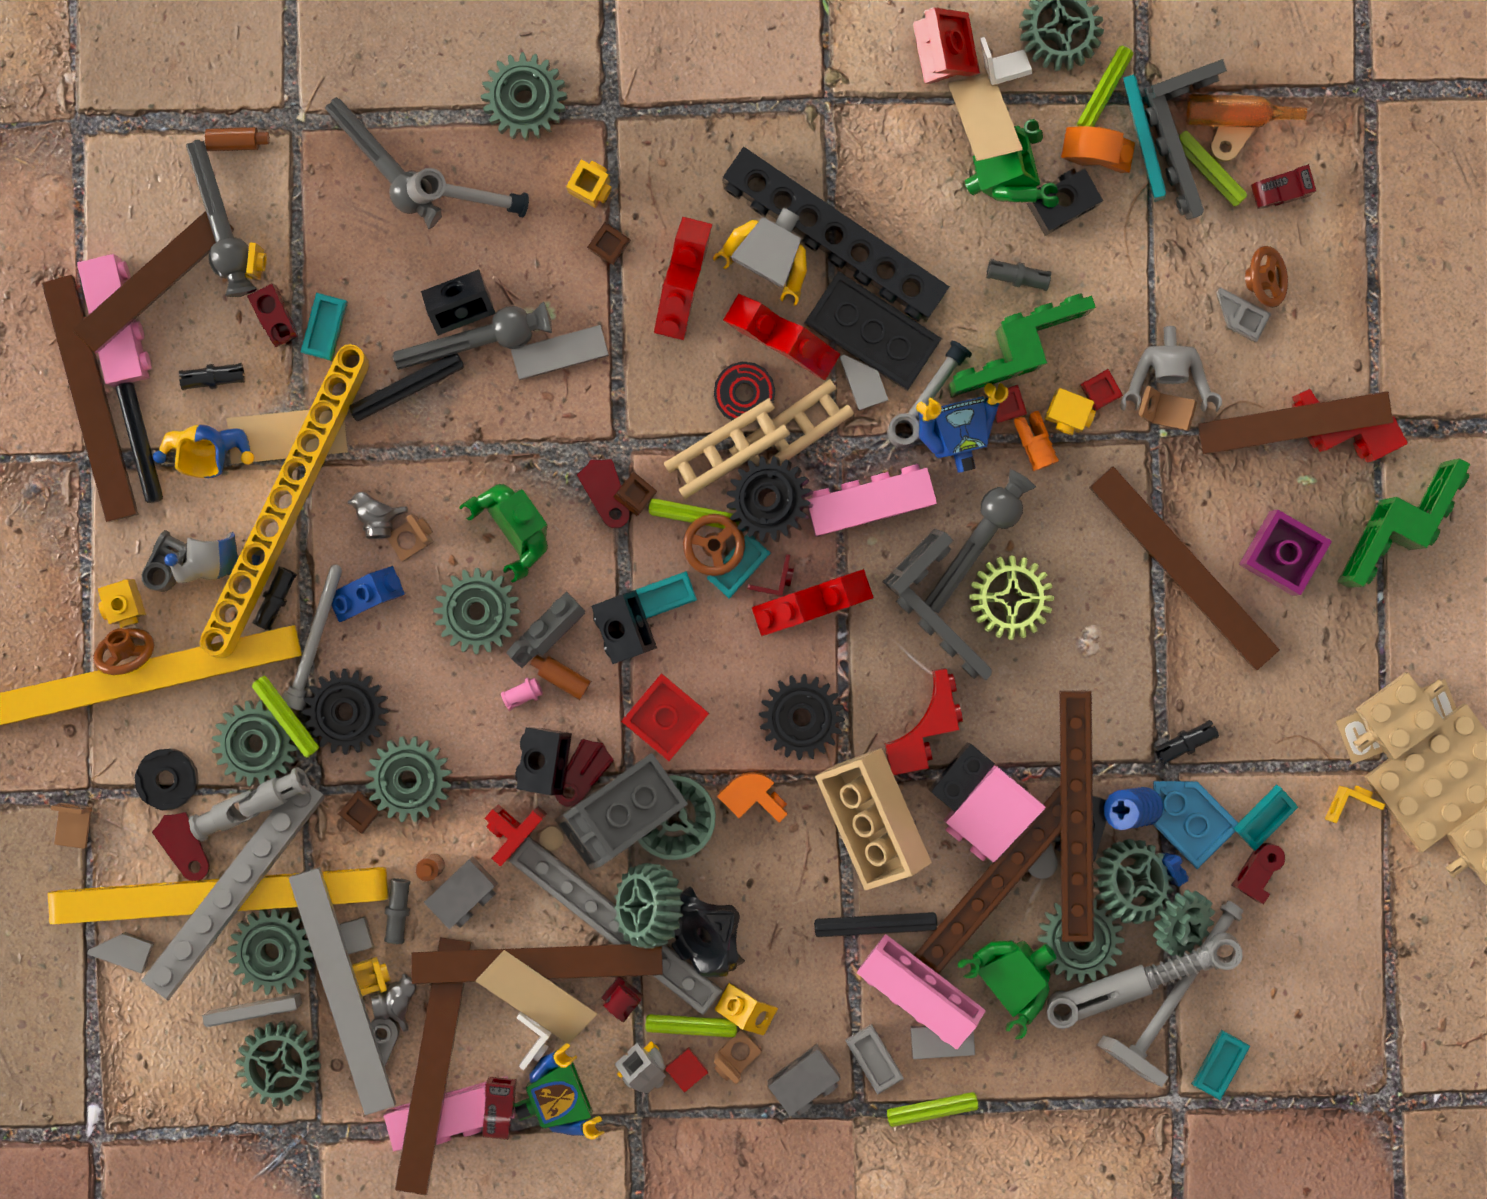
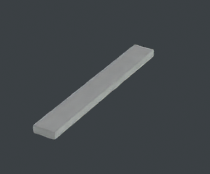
M528 836L509 862L612 944H631L629 941H624L623 933L618 932L620 924L614 921L617 912L613 909L616 905ZM666 944L662 945L663 975H654V977L704 1015L723 989L709 978L698 974L694 966L686 960H681L677 953Z
M321 867L289 877L292 891L364 1114L368 1115L394 1107L396 1100Z

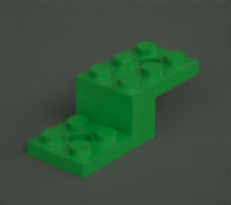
M1082 293L1065 298L1064 302L1060 303V306L1054 308L1052 303L1036 307L1030 313L1031 315L1023 317L1022 312L1005 317L1004 321L1001 322V326L995 331L1003 358L986 363V366L982 367V371L975 372L973 367L957 372L948 385L951 398L983 388L989 383L996 384L1041 369L1047 363L1037 331L1087 316L1096 308L1093 297L1083 298Z
M1460 458L1441 462L1418 508L1398 497L1379 500L1337 582L1348 588L1364 587L1366 583L1370 584L1377 574L1378 568L1375 565L1380 555H1386L1392 541L1408 550L1424 549L1429 545L1432 546L1439 537L1441 530L1438 529L1441 520L1443 517L1447 518L1454 508L1455 501L1452 500L1457 490H1461L1469 479L1470 474L1467 473V470L1471 464Z

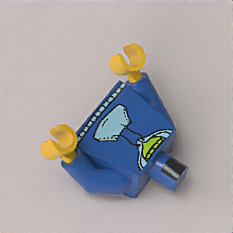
M992 383L985 385L984 392L988 396L986 399H984V396L941 406L939 402L929 398L928 406L923 402L918 403L916 406L920 417L919 439L937 458L954 455L958 473L976 469L972 450L987 447L988 439L999 403L1005 401L1008 397V389L1002 383L998 384L997 390Z

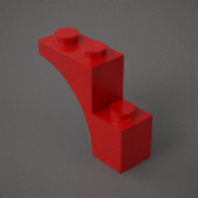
M682 216L674 241L671 262L662 287L654 333L684 340L713 224Z
M739 293L723 319L724 322L741 334L773 349L826 381L841 355L805 327L778 316L762 303Z
M1311 389L1292 397L1295 402L1292 404V407L1320 403ZM1392 416L1393 423L1307 437L1310 444L1314 448L1317 447L1319 452L1328 450L1354 437L1356 441L1353 443L1354 449L1361 459H1365L1366 463L1375 461L1408 444L1394 416Z
M862 569L751 608L762 637L865 602L874 597L865 570Z
M946 668L932 670V697L928 709L920 722L904 736L884 743L887 761L893 775L929 768L928 761L933 760L930 743L923 742V737L959 730L958 723L963 722L960 704L954 705L952 692L957 691L953 673L948 674Z

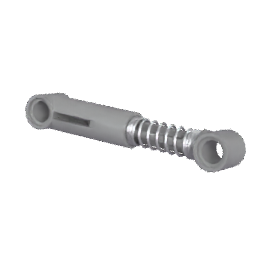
M1225 932L1218 933L1209 942L1205 943L1206 946L1197 948V951L1193 949L1190 954L1185 952L1182 957L1176 955L1174 960L1168 958L1166 963L1160 961V965L1155 966L1152 964V968L1151 966H1146L1145 968L1141 964L1067 992L1058 991L1053 993L1047 1001L1048 1019L1057 1028H1069L1076 1021L1154 994L1153 989H1158V985L1163 984L1166 986V982L1171 981L1174 983L1175 979L1179 978L1182 980L1185 975L1190 977L1191 973L1199 974V970L1207 971L1212 968L1214 969V967L1215 970L1219 968L1224 970L1233 969L1242 960V949L1233 935ZM1227 944L1233 947V952L1230 956L1223 958L1217 955V950L1220 946ZM1059 1004H1067L1070 1006L1071 1011L1065 1016H1060L1054 1012V1008Z

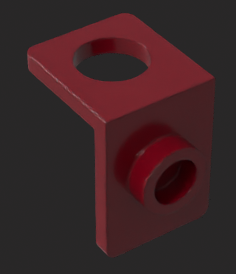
M785 555L778 590L749 584L747 589L782 596L784 586L790 587L794 568L788 567L791 555Z

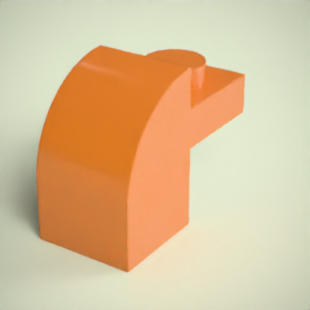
M1091 126L1067 127L1061 158L1081 166L1101 165L1119 173H1130L1136 142L1123 138L1124 133L1111 129Z
M748 772L740 774L717 794V797L738 818L756 801L778 823L788 815L784 809L787 803L775 791L771 795L767 792L774 784V781L761 773Z

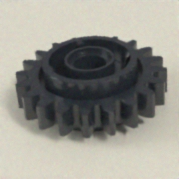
M761 456L759 466L751 460L748 461L749 472L738 469L742 479H731L730 482L737 489L735 491H727V495L734 498L735 501L730 502L726 506L730 510H737L730 519L734 522L741 521L737 528L739 531L744 532L749 529L748 537L751 539H755L759 533L760 541L766 543L769 535H771L773 541L777 543L780 540L781 532L786 537L791 538L790 527H794L797 530L802 529L798 523L799 518L809 519V516L803 512V509L813 507L812 503L805 500V497L812 495L813 491L803 488L809 482V479L807 477L798 478L802 472L798 466L791 469L792 462L787 459L780 466V459L777 456H773L769 464L767 459ZM770 492H775V503L765 507L763 503L764 497Z
M344 668L341 678L335 670L330 671V681L320 676L318 680L321 688L310 686L309 689L315 696L304 698V701L311 705L310 709L302 711V714L311 716V720L307 721L304 727L314 726L315 730L311 733L312 738L322 737L319 747H324L330 742L331 753H336L339 747L342 746L344 755L350 753L351 745H353L357 753L362 752V741L369 747L373 746L374 743L371 735L375 737H382L383 735L377 728L378 725H388V722L381 718V714L390 712V709L381 707V703L385 702L388 696L378 697L377 693L381 690L382 685L371 687L372 676H367L362 681L361 670H356L353 676L350 677L349 669ZM343 703H348L353 708V716L349 720L343 719L339 714V708Z
M806 674L802 675L800 683H796L793 675H790V684L788 686L779 680L778 686L780 691L776 692L769 688L768 692L773 699L771 701H761L769 709L759 713L760 717L768 719V722L763 723L760 729H770L771 732L765 737V740H777L773 748L775 751L779 750L782 746L786 747L785 757H788L794 750L798 760H801L804 751H807L809 757L814 759L815 748H818L821 753L825 754L826 750L823 745L825 742L831 745L836 744L831 734H842V731L835 727V724L845 721V718L836 715V712L842 710L844 706L833 704V701L839 696L838 693L827 695V691L830 688L829 683H826L821 688L818 687L819 677H815L812 683L809 684L807 683ZM799 708L807 709L811 715L810 721L803 726H799L793 721V714Z

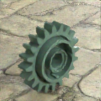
M521 52L519 61L515 62L510 54L508 55L509 64L507 66L499 60L497 61V66L500 70L498 73L488 70V74L493 81L482 83L483 87L490 91L481 95L482 101L490 102V104L483 107V111L485 114L494 113L490 117L489 122L491 125L501 122L498 128L501 134L510 128L511 139H515L518 132L522 133L524 141L528 140L529 132H534V135L539 139L540 128H544L549 133L552 132L549 122L560 123V118L556 112H566V107L559 103V101L568 99L567 93L558 91L565 86V82L561 79L555 80L560 74L557 68L548 71L550 67L549 60L546 59L541 65H538L537 54H534L531 61L528 62L524 52ZM523 90L530 91L532 93L531 100L527 103L517 102L516 97L519 92Z
M475 568L473 577L470 576L467 570H462L463 580L460 581L459 578L452 575L453 587L448 585L441 586L447 595L445 597L436 596L435 598L443 603V607L433 609V612L443 615V618L436 621L435 624L446 625V629L442 632L441 636L446 637L452 634L453 638L450 645L455 646L461 641L462 652H466L470 645H473L475 654L480 653L481 645H484L487 652H492V642L494 641L500 647L504 646L501 636L504 635L509 638L513 636L511 631L508 630V626L519 625L517 621L511 618L512 615L521 613V610L512 608V604L517 602L519 597H509L508 594L514 587L509 585L502 588L501 585L505 577L500 576L493 581V571L491 570L487 571L485 577H482L480 568ZM475 602H480L485 607V615L480 620L473 619L469 613L471 605Z
M251 700L245 701V710L240 705H234L235 716L226 712L223 714V717L227 724L218 723L215 725L217 729L222 731V735L212 736V740L221 743L220 747L212 750L213 753H222L223 755L217 761V765L227 763L228 767L224 774L229 775L236 772L235 782L237 783L241 782L246 776L248 786L254 785L256 777L260 785L268 780L267 776L270 779L274 777L279 779L277 770L284 774L288 773L289 768L285 765V762L294 763L297 760L290 754V751L299 750L295 744H292L291 738L270 710L265 709L266 705L262 700L258 701L256 709ZM254 734L260 736L263 741V747L259 752L254 751L249 744L250 738Z
M405 736L399 738V746L392 740L388 741L389 751L378 748L377 753L381 759L372 758L369 760L376 767L375 770L365 773L367 776L374 778L373 782L365 785L366 788H374L376 790V793L369 799L381 800L377 808L378 811L389 807L388 818H392L399 812L400 822H404L408 814L411 815L414 822H417L419 820V812H422L426 818L430 817L431 811L429 806L439 810L441 805L437 798L446 800L449 797L442 791V788H449L453 784L444 780V776L453 773L452 770L442 768V765L449 759L437 758L441 750L440 747L429 751L430 740H426L419 746L418 736H414L411 739L410 745L407 743ZM409 770L416 775L417 782L414 787H407L403 784L402 774L404 771Z
M1095 898L1094 942H1087L1081 947L1074 946L1073 942H1062V907L1058 903H1054L1055 910L1057 911L1055 915L1050 912L1044 913L1050 920L1049 924L1039 923V927L1046 931V934L1037 936V940L1048 944L1057 957L1056 960L1047 966L1056 963L1053 972L1059 975L1065 970V979L1067 981H1070L1074 974H1076L1077 980L1080 983H1083L1085 974H1088L1093 981H1096L1095 972L1099 970L1103 975H1108L1105 964L1108 963L1116 967L1117 964L1112 959V955L1123 954L1120 949L1115 947L1117 943L1125 942L1123 937L1115 935L1116 932L1123 929V926L1121 924H1112L1115 919L1111 918V913L1105 915L1107 911L1101 909L1103 904L1096 908L1097 900Z
M279 908L273 909L271 916H269L266 909L259 911V918L254 913L249 914L247 917L250 924L244 921L237 924L242 933L234 932L231 934V937L238 942V944H232L228 947L229 951L237 953L236 956L228 960L229 963L239 964V967L233 974L239 975L244 973L245 977L243 978L242 985L252 980L254 982V992L264 985L266 995L272 992L274 986L277 992L282 994L285 991V983L289 988H295L297 986L295 978L303 981L307 977L302 969L310 970L313 968V964L306 960V958L314 956L312 950L307 948V946H310V943L305 938V928H299L302 918L299 917L291 921V910L286 911L281 917ZM267 943L275 944L278 947V958H271L266 954L265 947Z

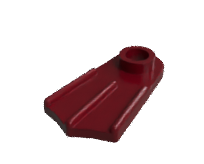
M590 460L577 474V477L603 522L610 528H621L628 522L630 512L613 497L621 487L613 460ZM614 509H618L622 513L618 520L610 518V513Z
M587 739L580 741L567 765L564 789L566 787L573 788L575 795L570 799L564 795H555L561 805L572 807L578 804L613 763V757L602 742H594Z
M187 812L164 815L160 823L152 831L153 835L186 879L190 881L202 880L207 876L210 864L200 840H197L190 830ZM194 861H198L201 866L197 873L191 869V864Z

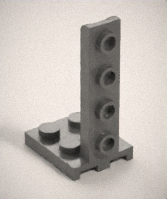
M1223 59L1140 91L1143 103H1147L1148 106L1145 109L1148 123L1151 127H1155L1158 138L1155 139L1157 150L1161 156H1165L1168 168L1165 169L1167 179L1171 186L1175 185L1179 196L1176 197L1177 208L1181 215L1185 214L1186 220L1201 216L1204 208L1167 101L1190 92L1189 86H1193L1194 91L1220 81L1218 75L1227 71Z
M933 529L883 580V583L899 596L896 603L905 612L910 614L914 611L921 618L918 624L930 636L935 632L943 640L939 645L952 658L957 654L965 662L961 667L973 679L979 676L986 681L991 676L992 669L909 587L913 582L917 585L927 576L929 571L926 568L934 560L940 562L951 551L949 545L954 540L946 532Z

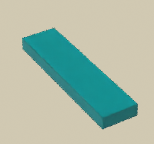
M1134 75L1123 77V85L1154 202L1165 199L1167 193L1137 78Z

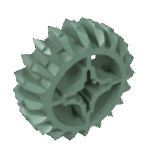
M1030 0L1029 6L1031 9H1024L1022 16L1027 20H1023L1019 24V28L1026 31L1021 34L1020 40L1024 42L1030 41L1024 48L1025 52L1035 50L1036 53L1032 60L1036 62L1040 57L1044 58L1043 68H1047L1050 62H1054L1055 71L1061 69L1062 63L1065 64L1068 71L1072 70L1073 60L1079 66L1084 65V56L1089 59L1094 56L1095 53L1092 48H1099L1101 41L1096 37H1100L1104 33V29L1097 27V25L1103 22V17L1093 16L1099 9L1098 5L1089 7L1088 3L1090 0ZM1065 7L1074 10L1079 17L1069 16L1065 11ZM1052 8V22L1045 24L1043 28L1037 29L1039 15L1045 10ZM1058 23L1068 28L1065 34H1061L1060 30L1056 31L1055 28ZM1081 29H1085L1084 42L1079 47L1071 50V35L1078 33ZM1043 41H1054L1058 46V50L1050 48Z
M1127 839L1123 842L1113 843L1111 848H1106L1102 852L1104 857L1098 858L1095 861L1100 869L1093 871V875L1098 877V881L1093 883V887L1099 888L1100 891L1095 898L1105 901L1101 909L1105 911L1111 910V918H1121L1123 923L1141 924L1143 921L1154 920L1155 915H1159L1158 912L1160 910L1164 911L1163 906L1166 905V901L1169 900L1171 902L1166 894H1171L1174 891L1168 885V882L1172 881L1173 877L1167 874V867L1162 863L1165 854H1155L1156 846H1146L1143 840L1134 841ZM1126 857L1135 860L1133 865L1126 867L1120 865ZM1137 896L1146 898L1140 906L1131 904L1132 900L1137 898Z
M642 863V865L630 867L628 873L622 874V883L617 884L619 892L617 895H614L617 900L616 906L613 908L617 912L614 921L620 924L618 932L624 934V941H629L631 946L653 949L668 943V939L674 938V930L680 928L678 919L683 916L680 912V906L684 904L680 901V895L683 890L677 888L678 879L673 878V872L667 870L665 866Z
M284 1021L278 1023L277 1030L272 1022L265 1025V1031L261 1027H257L254 1030L255 1037L248 1035L244 1039L248 1046L242 1045L238 1049V1052L245 1057L236 1059V1064L244 1067L236 1074L237 1077L246 1076L247 1078L241 1084V1087L243 1089L248 1086L253 1088L249 1094L251 1098H254L258 1093L261 1094V1104H265L270 1097L273 1107L279 1105L280 1099H282L285 1106H289L292 1103V1097L300 1101L303 1098L302 1091L309 1093L313 1089L309 1082L315 1083L319 1078L312 1071L319 1070L321 1063L312 1060L318 1058L321 1054L320 1051L311 1052L310 1050L316 1044V1041L312 1039L306 1043L304 1038L308 1032L303 1030L297 1035L295 1033L297 1030L296 1024H292L288 1031H286ZM267 1041H282L281 1046L276 1052L268 1050L262 1052L258 1050L260 1045ZM292 1047L299 1053L302 1067H299L300 1063L294 1061L291 1057ZM282 1054L281 1060L285 1066L275 1074L276 1068L274 1065L276 1063L273 1064V1062ZM255 1060L257 1065H260L266 1071L265 1081L257 1072ZM282 1076L289 1078L295 1076L299 1078L298 1082L291 1086L275 1087L276 1082Z

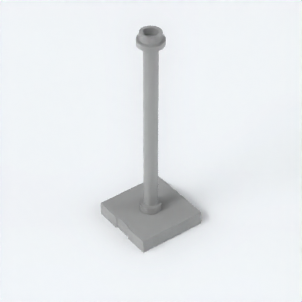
M1227 901L1225 905L1222 904L1220 909L1224 913L1202 946H1206L1205 943L1209 942L1214 935L1226 933L1234 919L1240 922L1242 919L1241 915L1244 912L1243 909L1231 901ZM1194 972L1191 973L1190 977L1185 975L1182 980H1178L1135 1046L1131 1044L1128 1048L1118 1040L1105 1035L1102 1036L1097 1046L1146 1081L1162 1087L1169 1076L1145 1060L1148 1056L1146 1051L1198 974Z

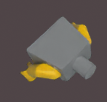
M783 208L775 223L764 217L760 221L751 220L732 231L723 248L713 256V260L716 261L720 256H724L727 263L723 269H727L733 262L740 264L784 289L780 296L782 302L786 294L793 295L795 297L793 306H796L801 297L800 289L807 273L806 250L801 245V238L791 233L800 217Z

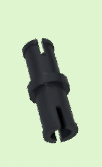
M241 362L217 367L214 364H208L206 368L180 370V386L183 391L208 386L210 389H217L218 385L244 383V367Z
M278 567L269 590H265L262 595L264 600L255 619H253V624L270 631L281 606L285 607L287 603L285 598L297 576L296 573L284 567Z
M1208 720L1187 732L1182 730L1178 732L1177 737L1154 747L1158 759L1161 758V764L1165 765L1167 762L1185 753L1190 755L1195 752V748L1219 738L1216 727H1211L1213 722Z

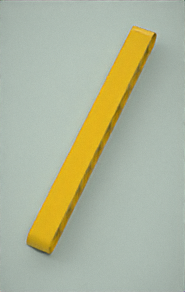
M345 345L337 352L200 638V647L210 656L220 659L226 658L234 651L349 411V406L353 403L369 368V360L356 345ZM350 356H360L357 366L352 368L346 367V360ZM346 383V391L342 395H333L332 391L336 384ZM324 411H332L333 417L331 421L321 424L319 422L320 415ZM313 438L319 439V447L313 452H307V442ZM304 466L306 468L305 476L300 480H293L292 474L295 468ZM285 494H291V505L284 509L280 508V498ZM272 522H277L279 526L278 532L272 537H267L266 527ZM263 550L265 553L264 561L260 565H253L252 556L255 552ZM249 578L251 589L245 594H240L238 589L239 583ZM230 607H236L238 612L237 618L227 623L225 612ZM217 635H222L224 639L223 647L218 651H213L211 647L213 638Z
M293 625L240 637L234 651L226 658L220 659L210 656L201 647L149 658L140 668L122 675H108L97 670L0 693V726L302 656L296 626ZM224 641L211 644L213 651L220 650L223 647Z
M386 867L322 871L332 905L388 899ZM299 873L265 875L238 911L298 907L289 877ZM219 879L50 891L47 893L49 923L65 924L192 915Z

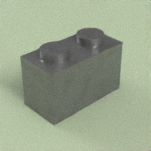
M472 856L424 903L449 930L455 924L461 928L473 916L470 910L478 902L484 906L496 894L493 888L498 882Z
M816 1044L767 1080L771 1092L791 1117L796 1112L798 1115H801L813 1106L812 1100L820 1094L827 1096L838 1087L837 1082L840 1080V1075L819 1045Z

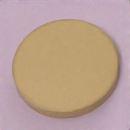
M549 826L542 830L539 840L543 848L552 851L562 845L564 836L559 828Z

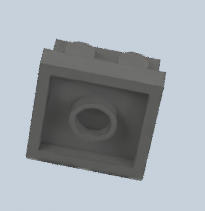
M650 753L604 787L557 817L555 821L587 867L592 870L601 867L684 808L688 803L654 754Z

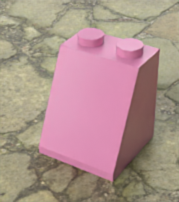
M994 765L956 812L951 810L943 820L949 825L946 831L959 842L963 837L973 845L969 850L984 862L988 857L991 861L995 862L1046 807Z

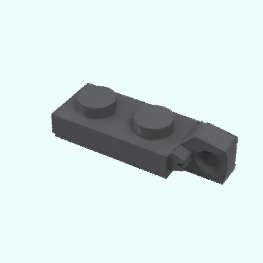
M566 591L530 626L518 641L513 643L506 653L518 666L523 668L534 656L538 654L543 656L585 614V610Z

